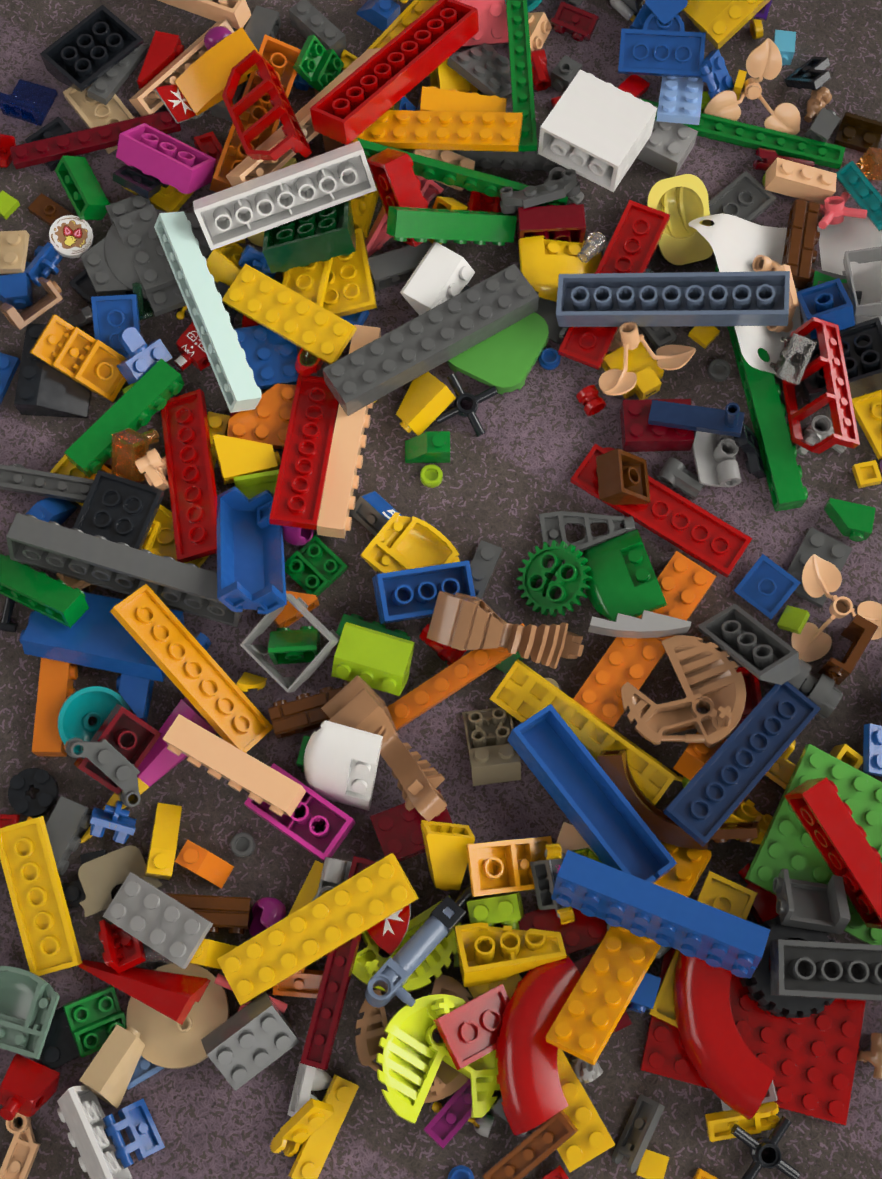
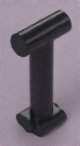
M7 596L0 621V630L16 633L18 624L11 623L15 600Z

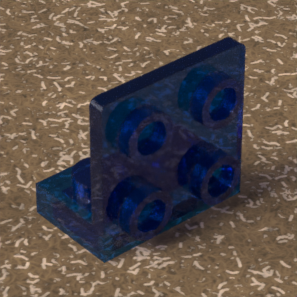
M20 79L12 94L0 92V108L4 115L41 126L58 93L54 89Z

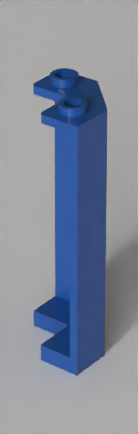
M232 487L217 496V599L232 612H242L243 609L257 610V614H269L287 604L283 526L271 524L261 529L257 525L256 508L274 498V495L269 490L248 499L237 487Z

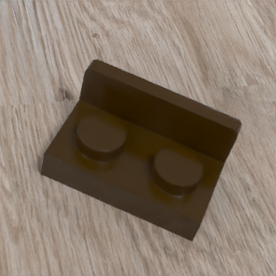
M845 112L834 144L875 156L882 136V122Z

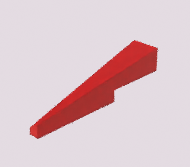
M83 960L78 965L81 969L181 1025L195 1001L199 1003L211 981L203 977L136 967L117 973L111 966L108 967L105 963Z

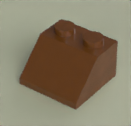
M618 448L596 457L600 500L613 505L650 503L647 462L645 459Z

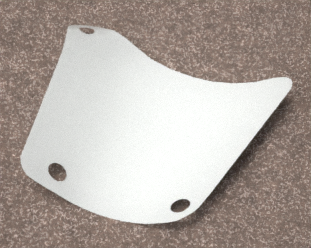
M724 213L700 217L688 223L690 227L696 229L711 245L719 272H755L752 264L758 255L767 256L782 265L787 228L761 226ZM845 216L844 221L840 224H829L825 229L817 226V230L820 232L819 248L823 271L843 275L842 271H845L843 264L845 251L882 246V230L879 231L868 217L863 219ZM702 220H712L714 225L705 226L699 222ZM882 261L861 264L850 262L855 291H862L860 305L882 302ZM799 306L796 307L792 318L793 328L788 333L769 331L767 326H734L741 353L751 367L781 375L779 362L790 334L801 326ZM857 316L855 324L878 317L882 325V316ZM759 348L767 351L770 356L769 362H765L759 357ZM794 358L791 363L792 375L798 372Z

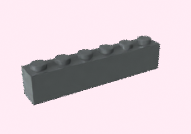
M256 5L253 13H251L244 31L258 52L265 34L273 38L276 37L281 27L279 12ZM248 80L237 86L232 100L234 105L242 98ZM224 100L210 108L213 116L232 121Z

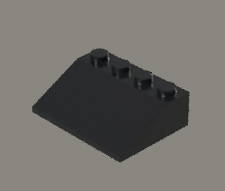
M101 5L42 51L40 55L47 71L59 82L82 92L143 44L144 40L104 5Z
M877 317L839 330L852 399L882 390V325L879 318ZM818 338L800 342L794 356L798 371L821 355ZM823 367L801 381L808 403H811L827 392Z
M29 323L26 327L14 405L21 415L88 418L92 390L30 353L47 324Z

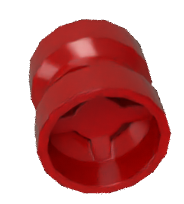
M595 385L583 388L576 395L578 402L584 405L583 410L587 416H592L606 407L604 399L598 396L599 391Z

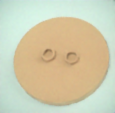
M175 963L166 964L155 970L203 977L211 980L199 1003L195 1001L181 1025L131 997L127 1008L126 1025L134 1028L141 1034L139 1039L145 1044L141 1054L143 1058L163 1068L182 1069L196 1065L208 1057L201 1039L229 1019V1002L224 988L214 983L216 977L208 970L195 964H188L186 969L179 967Z

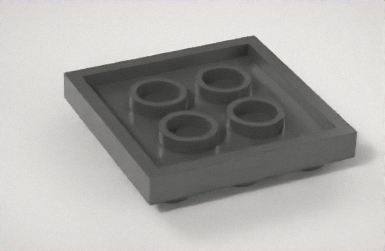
M484 43L449 57L447 65L486 96L496 95L502 98L511 94L509 60L498 54L491 45Z

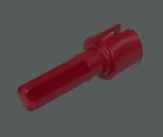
M757 148L755 152L757 156L762 158V161H753V169L767 171L777 157L814 167V161L777 155L775 150Z

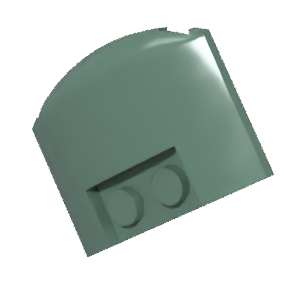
M0 966V1048L39 1060L60 996L40 976L11 966Z

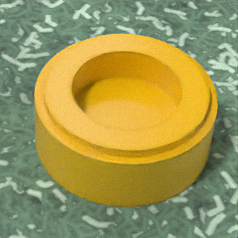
M752 18L749 23L752 38L754 40L762 38V21Z

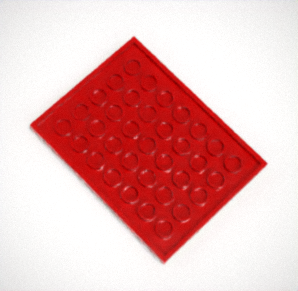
M671 948L663 956L659 973L661 978L659 988L676 950L674 948ZM732 974L730 1005L735 1025L750 1051L766 1066L776 1071L773 1082L778 1100L774 1102L778 1104V1108L846 1125L866 1001L835 999L831 1005H825L822 1012L811 1014L810 1017H777L771 1015V1012L763 1011L757 1006L758 1002L748 997L747 993L749 991L747 987H742L740 979L743 978ZM651 1015L640 1070L710 1089L690 1061L683 1046L679 1029Z

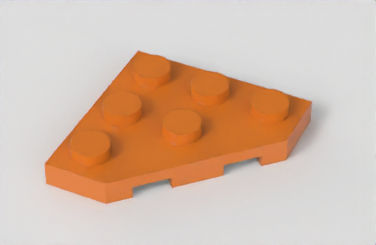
M277 383L262 394V398L255 409L240 411L229 419L227 436L271 444L273 449H284L296 385Z

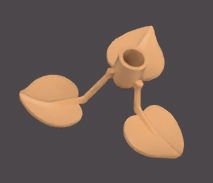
M767 38L749 54L746 60V70L753 78H748L744 82L743 92H741L739 100H737L734 91H722L709 101L704 109V114L737 121L741 115V109L738 104L742 103L744 97L746 96L751 100L758 98L771 114L764 121L765 128L792 135L799 133L801 117L797 107L791 103H781L773 111L761 95L762 88L759 82L763 80V77L768 80L776 78L782 68L780 51L770 38Z
M626 322L619 327L608 351L613 352L622 346L624 347L623 370L611 369L604 372L599 378V388L603 394L612 396L625 394L634 388L637 376L633 372H627L628 350L637 348L640 342L650 356L657 360L658 367L664 370H677L685 366L695 354L696 348L684 345H665L658 348L656 354H654L645 341L644 335H639L637 324Z
M815 554L808 559L804 566L802 586L805 592L812 598H819L825 594L833 602L829 606L831 616L819 629L815 624L806 622L801 634L792 632L791 646L799 652V659L805 662L818 660L828 653L832 645V639L823 630L835 618H844L849 613L852 618L856 615L852 601L849 598L830 594L838 590L841 585L842 576L839 569L831 562ZM874 601L860 603L857 607V614L878 626L871 640L882 638V604Z

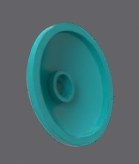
M89 686L74 692L63 703L58 714L57 727L63 744L65 745L67 740L73 737L80 738L83 741H90L116 704L130 711L126 701L117 692L102 686ZM94 716L96 718L95 724L89 725L88 719ZM76 745L73 748L74 753L79 752L80 745Z

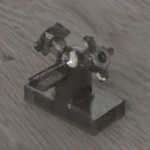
M793 333V336L781 337V341L785 343V349L780 352V360L776 364L771 362L770 367L776 372V377L799 385L807 365L812 362L810 357L817 342Z

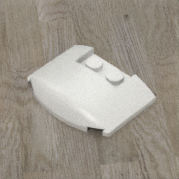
M325 720L321 723V728L312 733L305 749L303 764L307 785L324 799L369 811L383 736Z

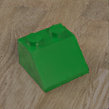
M312 626L300 627V630H290V628L282 627L277 628L276 631H270L268 653L274 665L310 663L320 652V634Z

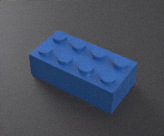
M469 560L376 574L372 578L380 625L431 617L439 591L454 595L457 592L476 597Z

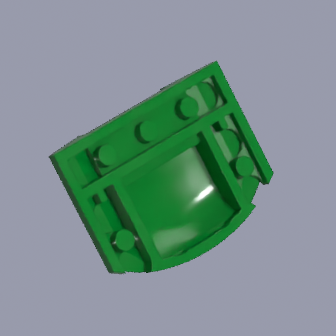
M638 529L585 550L584 557L588 559V562L584 566H589L592 569L586 573V575L592 577V580L586 581V584L591 589H585L592 606L600 616L603 615L610 621L615 622L618 613L637 617L642 615L644 610L651 612L667 605Z

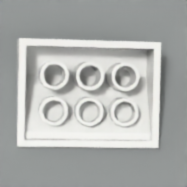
M85 1085L73 1086L67 1089L57 1101L59 1105L57 1112L61 1121L67 1123L70 1130L68 1138L74 1148L77 1147L81 1157L78 1158L82 1170L88 1172L90 1179H133L128 1167L124 1169L120 1159H116L114 1154L116 1149L111 1138L107 1137L104 1131L106 1126L103 1118L106 1116L97 1096Z

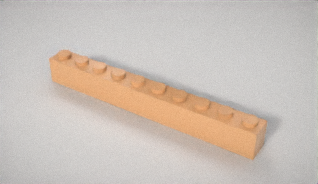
M381 48L367 49L295 114L308 143L319 134L313 129L310 108ZM283 125L255 150L270 151L287 136L282 131ZM290 149L276 161L254 160L247 156L226 177L233 187L279 170L296 153Z
M354 325L357 330L351 339L349 354L380 338L381 328ZM374 402L347 416L339 404L317 525V535L345 539L346 531L351 530L352 517H349L350 510L355 508L356 496H353V491L358 489L359 486L357 470L358 468L361 469L363 464V455H360L361 448L366 447L367 435H364L365 428H369L370 415H368V409L373 408Z

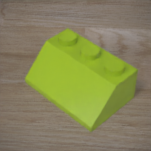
M346 622L334 655L331 676L351 681L358 675L371 688L400 696L408 681L415 642Z

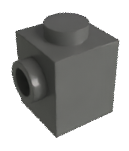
M565 55L551 72V86L556 91L564 93L579 70H582V64Z
M822 108L815 116L804 136L809 139L826 142L841 118L836 116L833 110Z

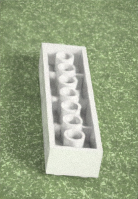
M356 141L194 200L193 207L210 250H214L371 193L377 189L361 143Z

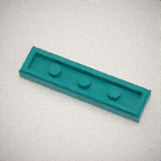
M851 161L836 172V178L861 209L867 210V217L880 231L882 230V196L856 164Z

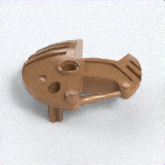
M676 635L665 639L661 643L686 698L657 705L629 682H626L621 688L624 711L628 708L630 709L627 718L631 724L636 720L635 730L654 745H660L661 742L704 743L706 747L713 748L735 729L742 717L746 702V687L741 672H736L738 669L736 662L728 660L730 655L726 651H718L719 646L712 642L703 643L702 638L686 635ZM703 707L709 712L701 714L696 709ZM693 728L697 729L699 733L685 735H668L686 731Z
M441 975L438 979L435 978L431 995H453L462 998L465 1002L469 1001L468 998L473 999L466 988L453 977ZM380 989L373 990L375 994L382 995ZM365 998L359 1010V1013H365L362 1019L356 1020L355 1029L361 1028L360 1035L355 1036L356 1052L362 1066H369L376 1072L377 1069L383 1072L382 1067L373 1060L376 1059L377 1053L383 1055V1049L378 1046L381 1037L386 1039L388 1036L384 1032L388 1024L385 1007H373ZM434 1029L432 1038L438 1043L441 1036L439 1031ZM442 1061L424 1103L435 1102L450 1096L459 1090L469 1078Z

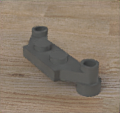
M573 169L563 172V177L559 180H549L545 184L538 186H527L520 191H513L512 187L502 188L500 190L501 212L503 214H512L518 210V206L525 209L566 196L573 197L578 195L581 190L580 183L577 181L576 171Z
M77 737L67 740L65 743L67 755L72 758H88L122 789L119 793V800L123 802V805L134 807L140 803L141 797L137 779L140 771L104 738L99 742L83 741ZM76 745H80L79 752L74 753L73 748ZM134 794V799L128 801L129 796Z

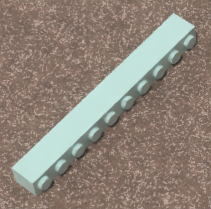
M184 211L159 213L154 228L229 411L234 413L253 410L262 398L261 390L256 385L253 370L246 361L245 351L238 342L237 332L231 325L229 313L225 311L221 294L215 287L214 277L207 268L206 258L202 256L198 239L195 238L192 232L191 222L187 220Z

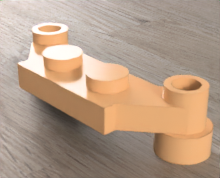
M758 255L752 264L755 272L790 271L788 326H767L769 331L788 333L793 328L792 318L796 307L799 306L790 266L780 265L767 256Z
M154 448L146 452L147 455L135 460L140 473L146 472L144 476L150 486L163 491L169 488L166 477L168 475L166 456L161 458Z
M17 1113L13 1120H6V1128L14 1136L0 1168V1179H27L41 1145L35 1140L31 1118ZM20 1117L23 1120V1124L21 1127L18 1124V1120Z

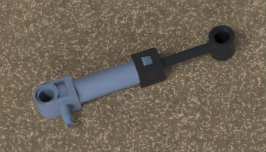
M471 883L455 901L446 896L431 912L428 920L394 957H390L370 978L366 987L365 997L371 1006L377 1008L384 1007L395 995L409 1007L415 1004V999L411 997V994L403 986L406 984L409 976L445 937L447 938L455 929V926H458L463 920L466 911L462 907L472 897ZM381 986L385 989L386 994L377 995L374 993L373 988Z

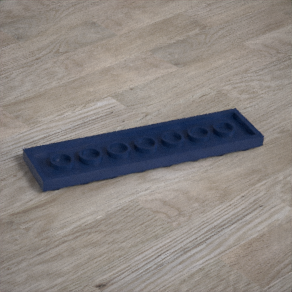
M788 681L782 685L775 684L663 813L704 847L821 708Z

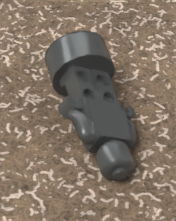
M88 305L82 308L81 313L74 316L71 314L66 322L79 329L88 323L93 324L91 306Z

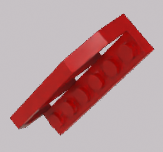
M254 49L231 69L222 94L246 154L254 160L276 161L290 149L297 154L299 152L303 157L307 158L312 154V151L274 67ZM256 64L258 68L257 74L263 81L234 105L232 100L241 76ZM268 93L271 97L269 101L273 108L245 131L239 116L263 95ZM278 119L283 124L282 131L287 137L270 151L253 150L250 142Z
M812 317L791 332L779 362L791 440L797 445L821 454L835 444L854 449L860 445L839 326ZM816 328L821 355L792 375L791 363L801 339ZM823 367L827 392L798 410L794 386ZM829 403L834 433L819 443L812 445L803 440L800 421Z

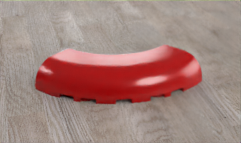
M679 951L673 983L674 1013L685 1051L705 1084L732 1110L750 1120L761 1106L776 1071L766 1066L750 1051L737 1030L730 1005L731 971L721 967H712L702 959L685 956Z
M568 956L529 970L516 985V990L503 1012L500 1036L497 1037L496 1058H498V1075L496 1076L503 1100L501 1104L514 1135L530 1131L569 1106L563 1094L558 1075V1048L547 1043L545 1038L581 977L577 967Z

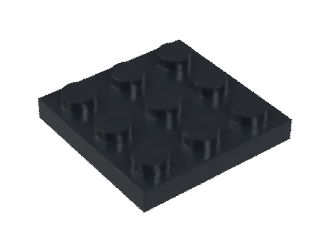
M98 470L73 528L92 536L100 535L115 543L123 542L132 548L141 550L165 493L163 490Z

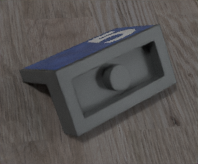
M374 490L360 496L355 503L354 510H351L350 514L376 536L395 512H399Z

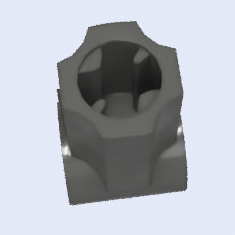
M673 457L668 458L656 476L660 482H665V485L668 487L679 489L694 500L704 486L699 483L696 475L686 470L685 465Z

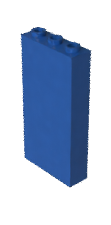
M83 592L89 609L71 628L37 611H32L29 615L26 630H22L20 634V644H22L24 654L161 682L164 681L166 676L110 612L114 606L123 601L122 599ZM169 609L185 626L183 612Z

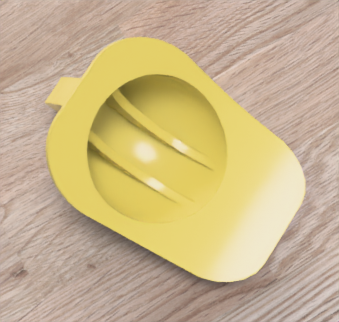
M683 174L656 182L649 192L647 206L670 214L668 224L658 243L663 257L669 263L677 266L708 259L714 252L711 245L696 229L688 225L694 219L710 215L708 193L704 183L692 174ZM702 220L699 222L700 224L705 226H712L711 220Z

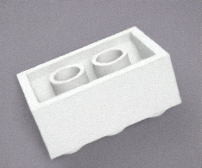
M433 242L400 293L419 315H422L460 294L475 274V271L464 257L437 242Z

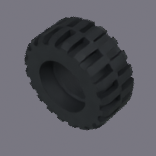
M780 917L764 921L763 924H760V926L770 929L762 959L751 979L746 977L740 979L742 987H747L749 991L747 993L748 997L751 1000L757 1001V1006L763 1011H769L771 1015L786 1018L810 1017L811 1014L822 1012L825 1005H831L835 999L771 996L769 970L770 941L782 939L836 943L835 939L830 940L827 937L829 935L828 932L781 925Z

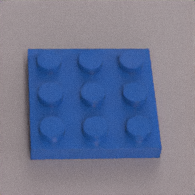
M262 325L234 329L237 332L238 342L245 351L246 361L253 370L256 385L260 390L270 389L277 383L297 384L299 373L295 369L298 355L295 344Z

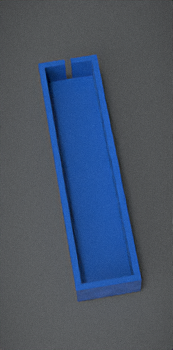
M551 704L512 729L507 741L603 864L651 883H655L677 864Z
M567 850L557 874L551 898L561 906L578 909L586 916H595L605 920L611 926H620L630 930L635 936L650 938L660 946L672 947L679 950L685 956L697 957L712 967L724 968L740 978L746 977L751 979L762 959L770 929L570 850Z

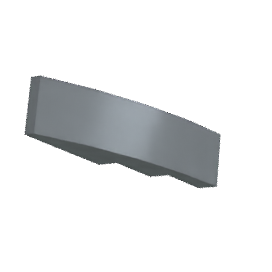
M644 610L641 618L618 613L615 622L592 616L588 632L611 637L659 638L685 634L691 627V622Z

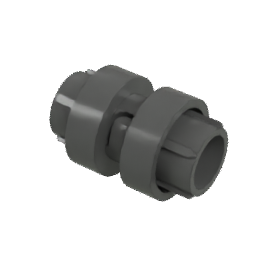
M799 659L800 674L788 680V682L821 708L817 713L818 716L823 719L828 718L843 696L842 691L834 687L835 680L824 673L819 678L810 674L812 666Z

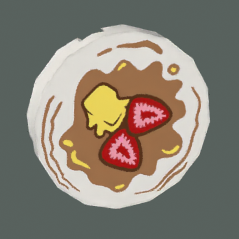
M62 216L55 220L50 227V243L63 257L80 258L83 253L92 247V228L88 222L80 220L78 216Z

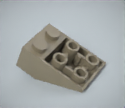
M501 707L462 712L473 786L521 780L520 757L507 741L512 729H514L511 714Z

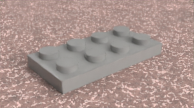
M132 872L129 873L103 915L104 918L183 969L187 968L213 925L204 917Z

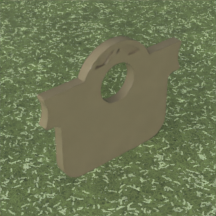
M129 845L80 866L78 877L86 899L79 904L84 909L85 918L105 909L107 910L113 900L111 897L112 889L117 885L123 884L130 872L141 877L156 888L162 886L158 878L144 877L146 864L139 848Z

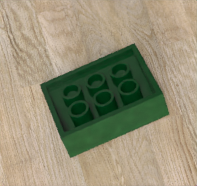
M350 200L264 231L262 252L271 273L285 272L290 268L298 266L305 267L313 262L327 261L332 257L340 255L347 256L356 251V235Z

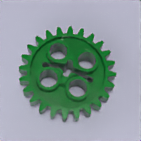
M553 540L550 546L547 542H543V549L535 546V554L528 552L529 561L522 559L526 566L525 568H518L523 573V576L517 577V580L523 582V584L517 588L520 591H525L520 597L524 600L528 599L526 605L529 607L533 606V611L538 613L541 610V614L547 616L550 612V615L556 617L558 611L564 616L566 608L571 612L574 611V603L579 606L582 605L579 600L580 597L587 598L583 591L584 589H591L586 584V581L592 580V577L586 575V573L592 569L589 566H584L588 559L581 557L583 552L580 550L575 551L576 547L572 544L567 546V543L562 541L559 545L557 541ZM554 558L553 566L548 568V561ZM573 569V576L566 579L567 571ZM553 576L557 577L556 581L551 580ZM542 578V585L539 588H536V581ZM561 589L562 594L560 598L555 600V592Z

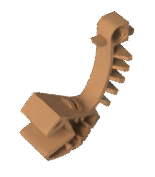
M439 591L427 634L428 639L458 650L504 647L511 654H516V651L519 650L522 658L528 659L530 655L533 662L540 663L541 661L542 665L550 666L553 669L557 668L560 657L577 659L578 656L581 657L584 645L581 644L583 636L568 632V623L562 622L559 625L552 624L550 626L541 624L539 627L532 624L522 626L520 624L507 623L482 599L457 592L454 595Z
M357 675L321 709L330 718V722L383 736L380 755L392 769L393 777L398 779L397 787L402 791V798L406 801L405 808L408 811L415 808L430 822L435 816L437 817L446 809L447 803L442 794L436 789L445 778L434 767L429 768L431 764L427 760L418 761L422 757L419 752L409 751L412 747L409 743H403L398 738L399 734L385 701Z

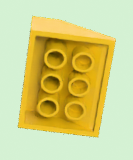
M688 0L686 8L682 11L701 32L706 33V38L716 49H720L770 0Z

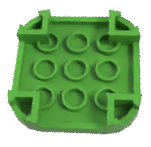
M534 312L448 360L449 368L455 373L459 371L489 387L495 386L498 394L501 395L517 389L520 390L525 385V380L541 352L547 346L549 338L548 325L543 317Z

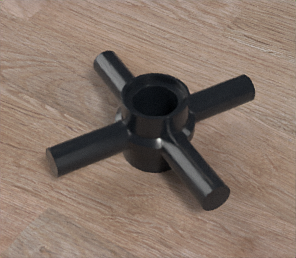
M455 373L449 375L447 379L457 398L455 399L454 406L443 411L435 419L436 422L440 424L456 415L468 417L477 437L485 434L476 412L479 403L498 394L495 386L474 396L464 392ZM463 400H468L471 402L472 408L464 410L461 408L460 403Z
M782 1116L768 1138H754L737 1124L732 1127L731 1134L749 1147L750 1155L753 1159V1162L741 1179H755L762 1168L771 1169L774 1167L790 1179L799 1178L800 1172L781 1158V1151L777 1145L792 1123L791 1121ZM769 1147L768 1155L761 1158L763 1149Z

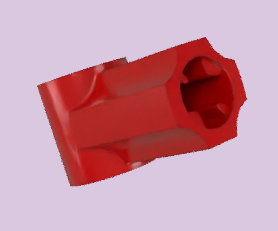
M544 49L531 51L533 89L537 91L546 90L551 86V79L547 70Z
M430 623L425 626L419 635V639L435 650L443 661L447 660L449 666L459 660L467 651L458 650L428 639L427 634Z

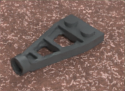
M569 511L539 514L542 541L547 542L550 546L553 540L557 541L559 545L564 541L567 543V546L570 544L575 546V551L580 550L583 552L635 530L633 516L621 517ZM569 523L580 524L585 528L586 535L582 540L570 543L566 539L565 526ZM605 523L608 526V533L593 537L590 524Z

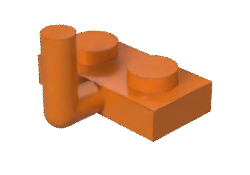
M304 968L273 987V995L317 999L324 971Z

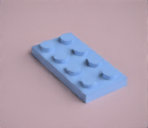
M662 76L656 121L699 125L704 84L702 78Z

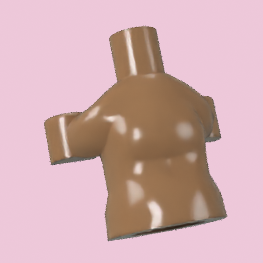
M821 87L818 90H812L806 104L807 114L804 118L806 122H812L817 113L831 101L832 95L828 88Z
M871 1033L870 1051H858L857 1061H863L864 1063L869 1061L874 1066L873 1078L882 1080V1033Z

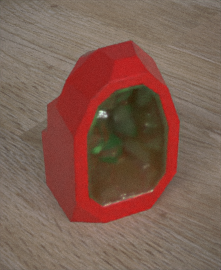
M301 348L297 355L295 369L303 377L317 373L324 361Z

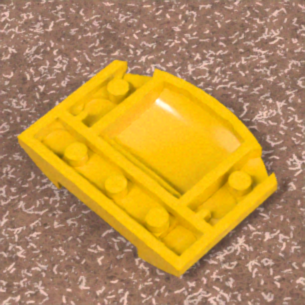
M544 235L525 237L518 240L521 273L533 289L539 292V297L557 302L559 274H595L602 259L601 248L586 240L583 243L544 239Z
M397 512L392 515L360 555L379 573L460 562L458 557L460 554L440 531L419 518L399 516L400 513Z

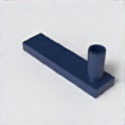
M652 400L648 424L741 437L745 413L740 412L739 405L734 402L727 404L725 410Z

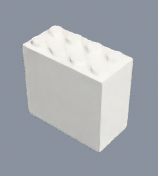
M579 70L540 127L538 154L567 169H573L580 176L614 192L650 138L657 108L649 102H644L634 97L629 92H624L614 87L611 83H606L596 78L591 73Z

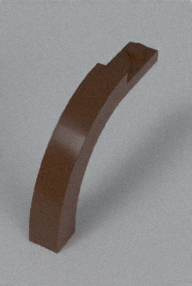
M626 749L603 750L597 756L598 764L659 840L682 848L707 850L710 840H713L715 843H725L729 841L728 839L751 842L754 838H758L760 832L759 821L723 823L705 846L702 847L643 794L631 774Z

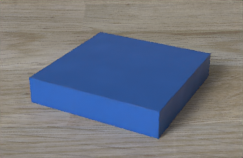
M762 554L734 589V592L768 618L772 619L801 582Z

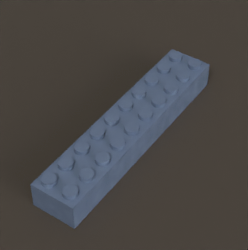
M790 271L559 274L556 318L559 327H620L626 322H634L638 327L788 326Z

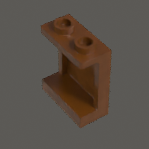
M856 614L840 634L853 642L843 660L840 662L831 657L820 668L818 673H824L835 680L837 685H840L852 673L878 626Z

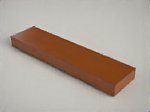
M562 1110L543 1123L482 1177L484 1179H522L578 1132V1129Z

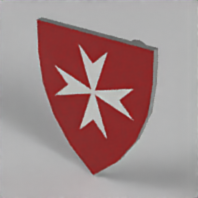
M166 85L154 89L177 124L196 116L177 85Z
M411 904L367 930L376 944L390 955L402 943L408 930Z

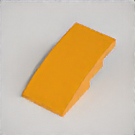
M243 27L205 52L175 80L176 85L196 116L223 100L222 94L231 69L254 49L258 52ZM256 64L241 76L238 85L247 81V75L258 69Z
M55 314L52 315L30 351L31 354L111 402H114L126 382V379L116 365L127 358L100 340H96L79 328L73 327Z
M551 836L467 844L472 897L535 889L530 862L547 860L544 856L545 844H552Z

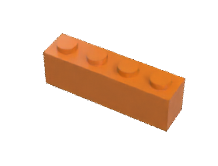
M41 658L32 752L37 756L67 757L65 745L58 733L57 720L63 703L70 695L76 692L75 688H73V683L78 678V666L75 664Z

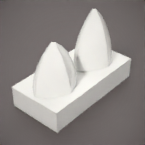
M299 1063L287 1115L294 1116L311 1098L318 1100L311 1094V1091L328 1088L332 1081L331 1076L322 1069Z

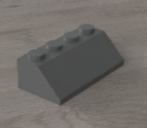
M736 604L731 605L697 626V629L726 651L728 655L759 680L782 685L800 674L799 652Z

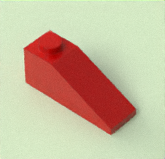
M155 31L137 80L139 89H142L184 51L179 35Z

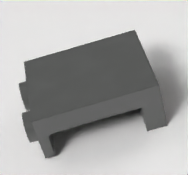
M782 868L778 877L774 878L773 892L777 896L776 913L780 916L781 925L835 934L843 933L851 919L843 877L832 875L828 884L790 879L788 869Z

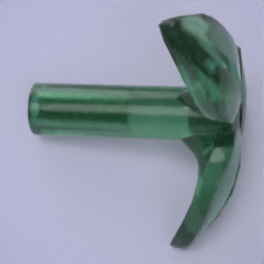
M133 283V294H136L138 298L139 320L153 317V311L149 302L147 301L143 304L141 283Z

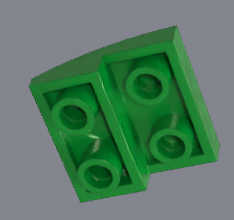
M314 34L308 36L293 68L308 84L320 92L340 74L344 63L333 49L326 50Z
M316 535L300 552L296 551L285 562V572L308 594L316 595V597L324 592L349 568Z
M112 985L62 1005L81 1058L99 1051L116 1025L124 1029L127 1028L124 1012L120 1009L115 989Z

